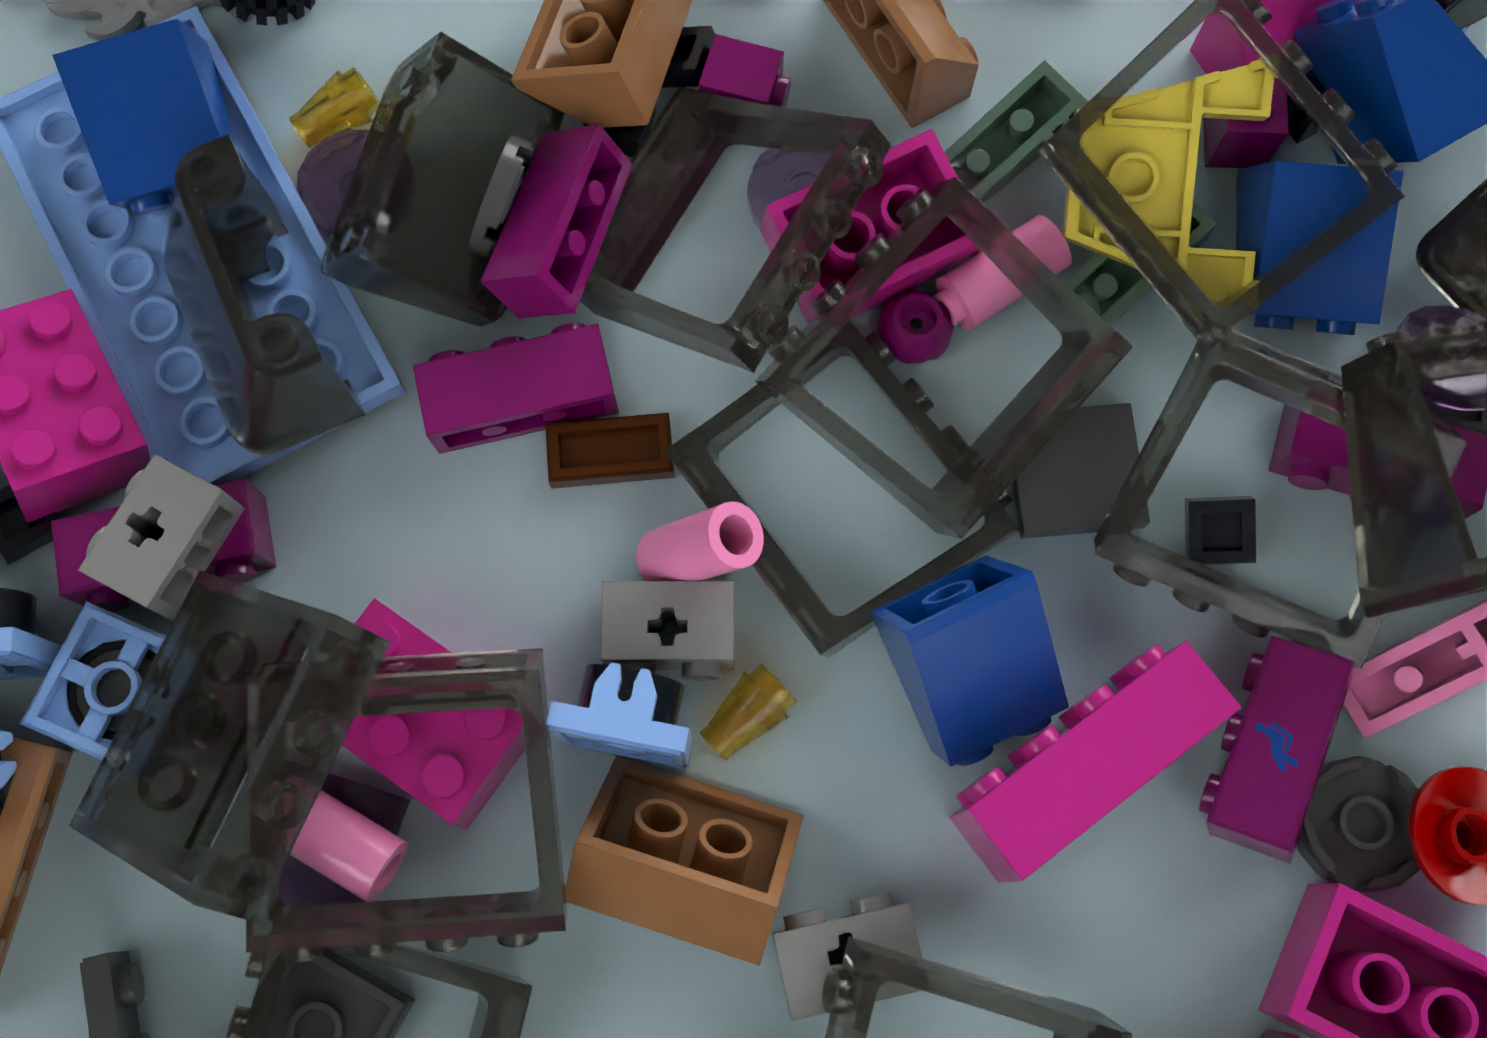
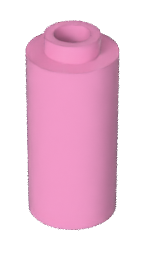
M1038 215L936 280L937 294L934 297L943 302L949 310L953 327L958 325L962 329L970 331L1069 268L1072 262L1070 248L1059 228L1047 217Z
M726 502L646 532L637 546V566L646 581L706 580L754 564L760 557L763 549V529L759 519L749 507L739 502Z
M294 773L287 774L280 781L275 778L267 781L258 791L250 806V814L255 816L252 823L253 833L367 903L375 901L386 889L400 868L408 850L409 844L407 841Z

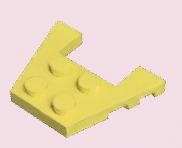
M1263 58L1252 61L1245 66L1223 72H1212L1183 83L1161 89L1154 88L1077 109L1073 116L1063 236L1066 241L1233 309H1250L1256 251L1192 248L1189 246L1201 118L1265 121L1269 118L1276 58Z

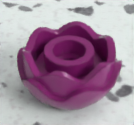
M919 290L905 291L891 298L884 305L877 323L879 341L885 345L887 351L892 356L906 364L923 363L942 356L949 346L954 330L950 312L945 304L937 300L933 294ZM918 321L922 327L914 329L910 323Z

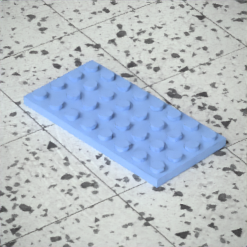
M196 5L160 23L178 19L208 43L244 174L228 178L231 188L204 197H194L192 190L169 196L170 207L144 215H134L132 208L125 209L109 205L58 71L0 98V149L68 290H73L147 443L150 459L155 454L215 486L237 481L406 393L212 31Z

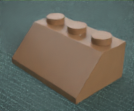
M544 0L511 81L516 89L588 125L600 124L602 128L648 125L692 0Z
M823 0L911 128L970 97L979 66L978 58L972 44L965 37L959 38L946 20V13L940 0Z
M616 755L575 841L563 901L760 966L804 815Z

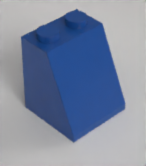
M1332 0L1315 9L1317 19L1294 31L1303 59L1336 104L1324 124L1337 164L1420 162L1487 124V59L1436 0Z
M173 19L52 55L109 205L125 209L132 208L134 215L149 214L170 207L169 196L192 190L194 197L216 194L231 188L228 178L244 174L208 43L180 20Z
M1278 160L1238 169L1236 181V250L1256 251L1250 309H1235V312L1256 314L1255 327L1293 330L1294 317L1317 319L1315 332L1355 335L1356 323L1380 325L1404 171Z
M985 555L870 611L931 751L950 767L956 764L966 766L977 763L993 752V745L1013 735L1027 736L1037 733L1051 723V716L1069 708L1038 585L1031 570Z

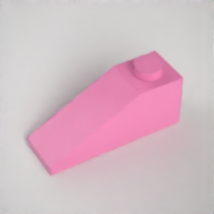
M1487 598L1353 667L1352 680L1343 705L1364 738L1487 680Z

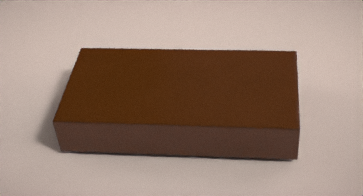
M669 413L545 423L548 480L551 489L675 478Z

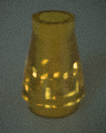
M352 67L345 73L337 70L298 112L289 117V120L301 139L311 148L320 141L373 122L372 115L382 109V105L360 72L355 67Z
M761 663L751 673L744 670L712 720L700 731V734L727 761L738 750L789 719L790 715L787 711L797 702V699Z

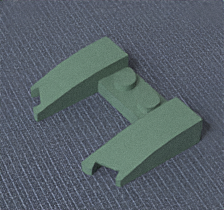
M1045 60L945 151L975 210L1012 181L1043 153L1068 175L1074 113L1077 109L1092 106V104ZM1194 201L1189 246L1199 248L1209 238L1217 223ZM1096 253L1042 303L1041 307L1046 312L1059 316L1063 306L1099 318L1096 329L1104 331L1157 286L1162 279Z

